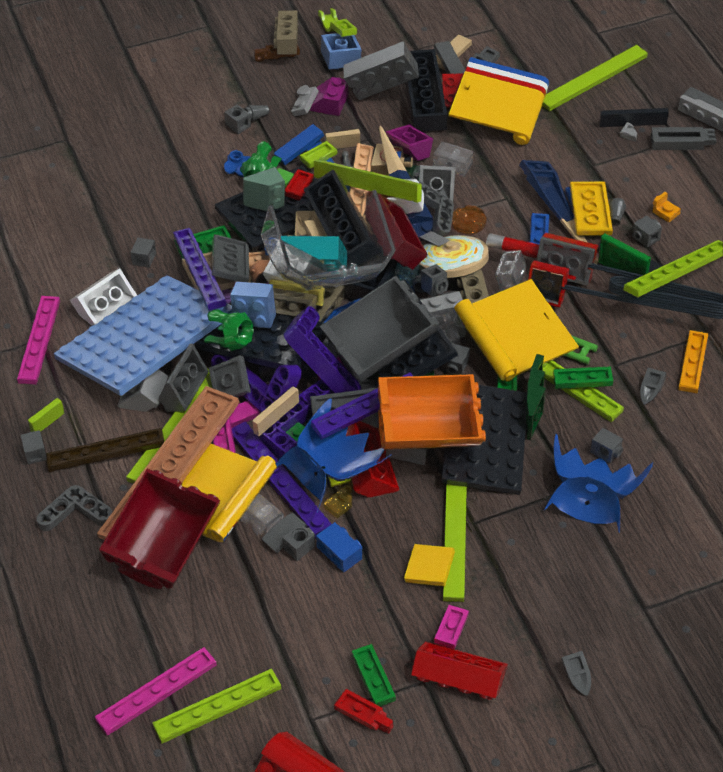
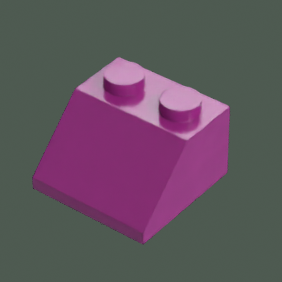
M331 77L317 87L319 92L309 111L340 116L349 95L348 84L345 79Z
M406 125L385 132L393 146L402 147L403 153L408 154L414 160L421 161L430 157L433 138L413 126Z

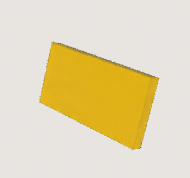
M570 182L576 235H603L604 233L612 235L613 228L605 182Z

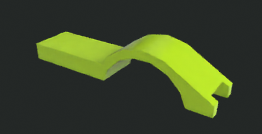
M330 8L331 14L324 15L323 11L318 10V15L326 32L336 31L341 37L357 34V28L347 19L338 20L335 9Z

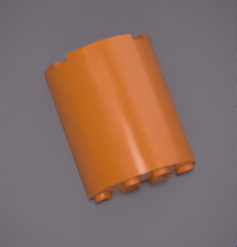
M474 375L379 377L378 399L380 410H378L383 450L481 446L482 442L486 441V433L481 428L483 426V414H479L478 411L481 409V400L476 395L479 388L478 382L474 381Z

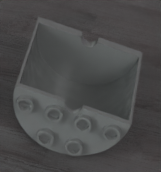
M397 276L388 280L320 326L328 342L337 351L336 354L342 363L360 383L438 331L439 322L434 316H429L427 307L424 304L420 305L418 303L419 299L414 292L410 293L404 280L400 281Z

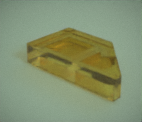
M351 482L323 503L324 508L336 518H339L352 507Z

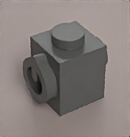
M645 216L634 223L632 236L648 248L660 240L661 224L656 219Z
M437 264L421 270V289L432 297L439 294L442 295L443 292L447 291L448 281L445 270Z

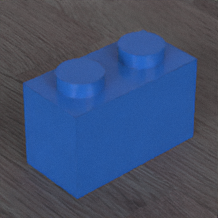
M335 522L316 535L317 548L343 573L362 560V545L360 542L352 539L347 530Z

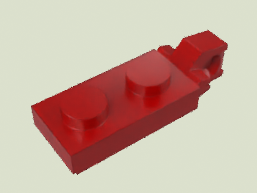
M345 689L334 704L335 710L370 729L377 730L379 728L381 731L389 734L394 727L393 720L386 717L387 713L383 711L382 707L348 689Z

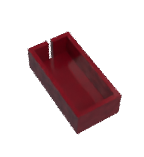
M379 194L365 208L368 214L367 218L373 224V230L379 235V242L385 247V253L391 260L395 259L403 267L407 266L413 270L428 256L402 207L394 202L391 203L389 199Z

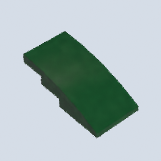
M536 354L531 367L527 389L526 436L527 440L530 441L544 413L546 388L544 387L545 371H543L544 356Z

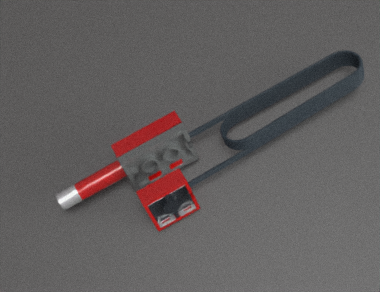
M492 233L487 237L486 245L488 247L537 259L530 266L528 280L532 279L549 305L561 307L565 291L569 290L622 302L723 319V294L674 282H669L640 297L624 291V284L643 275L593 264L596 259L597 244L545 233L542 236L540 244ZM593 269L622 275L610 278L608 289L614 294L566 285V283L570 281L588 285L592 279Z

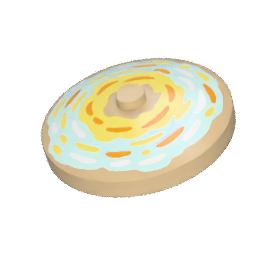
M445 236V238L451 241L441 246L431 242L423 245L428 256L417 266L420 270L437 264L447 272V278L468 275L481 269L488 262V246L482 240L471 236Z

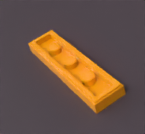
M689 331L678 390L698 393L708 333Z

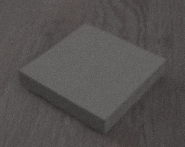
M237 356L209 368L213 389L237 398L251 393L243 356Z

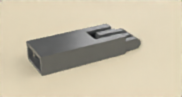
M652 127L651 130L653 150H704L705 145H715L717 143L715 130L712 128Z

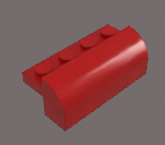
M280 732L271 738L262 750L261 754H263V757L255 772H345L288 732Z

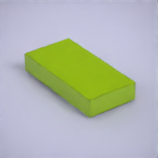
M325 141L301 154L300 160L311 169L314 167V160L326 161L337 155V149L328 141Z
M56 398L28 419L30 431L40 430L41 432L65 414L62 401Z

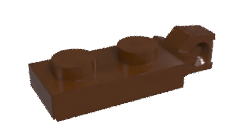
M298 44L297 54H277V48H274V45H266L265 48L254 49L255 61L300 55Z

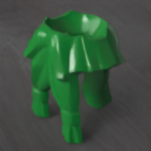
M262 141L257 145V152L253 153L252 157L242 163L240 171L244 177L274 167L277 168L282 158L273 156L270 163L267 160V156L272 148L268 142Z
M218 309L212 310L207 314L209 321L222 323L218 330L224 333V337L220 338L209 335L204 339L206 343L219 344L233 351L246 347L252 341L254 333L253 323L245 312L228 314Z

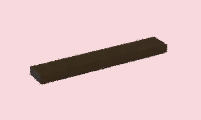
M162 427L46 453L48 470L52 472L160 448L165 442Z

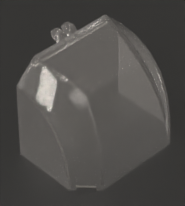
M372 190L362 218L381 252L358 267L354 263L350 265L349 269L342 265L337 271L326 272L291 254L281 241L282 235L273 205L268 207L261 232L266 251L277 272L284 280L298 284L305 291L370 281L384 270L396 251L376 190Z

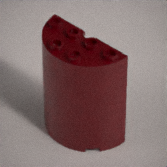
M147 468L99 551L108 563L117 564L119 566L118 571L125 576L148 587L161 590L164 586L169 590L175 585L217 510L220 500L213 494L207 495L201 492L195 486L183 487L180 480L168 478L158 470L152 471Z

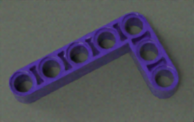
M308 306L293 319L284 332L285 340L334 393L362 390L359 382L312 332L320 316L315 308Z
M217 354L213 356L211 365L213 367L232 358ZM298 365L279 366L268 386L246 367L251 393L243 396L263 412L291 387L294 386L296 388L302 375L301 369Z
M322 379L299 395V403L259 436L277 458L280 459L291 448L297 446V441L286 432L296 423L303 424L313 416L310 397L334 394Z

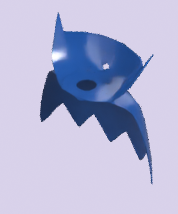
M331 398L318 409L298 438L297 446L286 452L276 463V466L284 464L313 495L321 500L319 507L326 491V476L337 481L348 480L379 464L380 462L377 463V461L385 451L383 448L364 452L369 433L346 436L348 427L321 440L311 426V421L330 412Z
M556 434L554 439V461L562 484L553 493L545 509L553 503L559 510L578 520L594 524L617 522L620 533L619 500L632 493L642 483L651 470L653 462L638 477H635L630 464L614 473L610 471L605 460L601 458L584 465L576 448L561 455L558 435ZM589 500L590 504L586 505L585 502Z

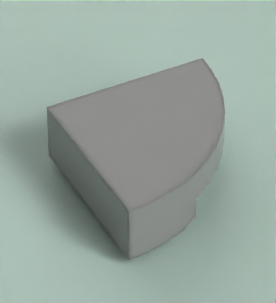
M627 122L620 132V137L636 142L637 132L633 128L634 126Z

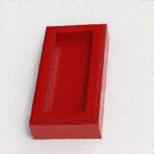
M298 169L285 188V196L300 201L305 193L304 188L310 185L314 179V174Z

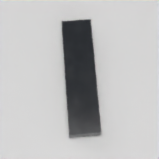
M668 108L600 111L599 126L621 127L625 126L627 122L633 126L667 125L669 111Z

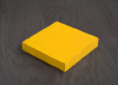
M414 544L404 577L405 582L445 586L455 554L454 548Z

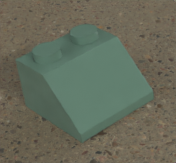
M275 167L243 178V204L245 206L265 211H271L284 206L285 180Z

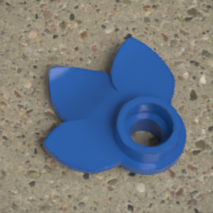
M237 150L231 151L227 157V162L224 164L225 172L227 174L236 172L238 176L244 177L240 167L250 156H243V153Z

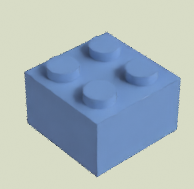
M338 33L321 35V53L329 69L344 68V64L361 58V47L355 35L341 37Z
M236 282L230 294L232 313L245 312L252 321L253 327L271 328L276 316L273 284Z

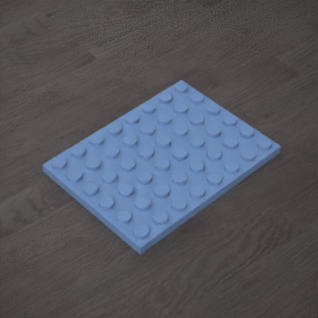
M167 275L154 285L146 288L138 296L133 297L125 305L120 306L112 314L104 317L99 323L91 326L83 334L75 337L70 343L62 346L54 353V356L59 362L122 396L186 350L189 344L196 343L222 323L208 320L207 314L212 310H208L199 290ZM229 304L225 307L213 309H219L228 314L232 313V306Z

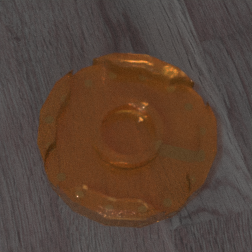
M467 205L461 209L459 207L453 212L452 226L462 234H476L486 226L487 217L484 211L476 206Z

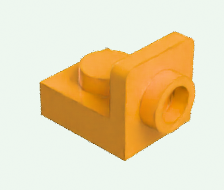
M663 192L660 196L655 197L652 213L667 222H671L680 214L681 208L667 201L668 193Z

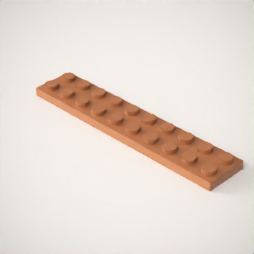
M205 386L97 532L98 537L103 540L106 539L147 468L152 471L158 470L168 478H176L183 482L240 403L239 399Z

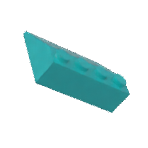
M281 236V241L291 254L330 273L332 276H341L342 273H347V250L339 236Z

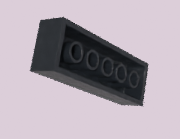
M435 49L410 51L418 63L419 76L416 79L405 82L412 126L421 132L447 130V110Z
M334 169L304 188L327 236H339L347 250V269L349 271H352L381 252L344 182Z

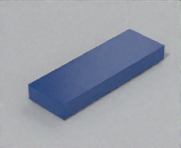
M312 124L274 152V155L282 158L280 162L286 165L324 137V133Z
M532 213L530 242L540 244V239L549 230V214Z

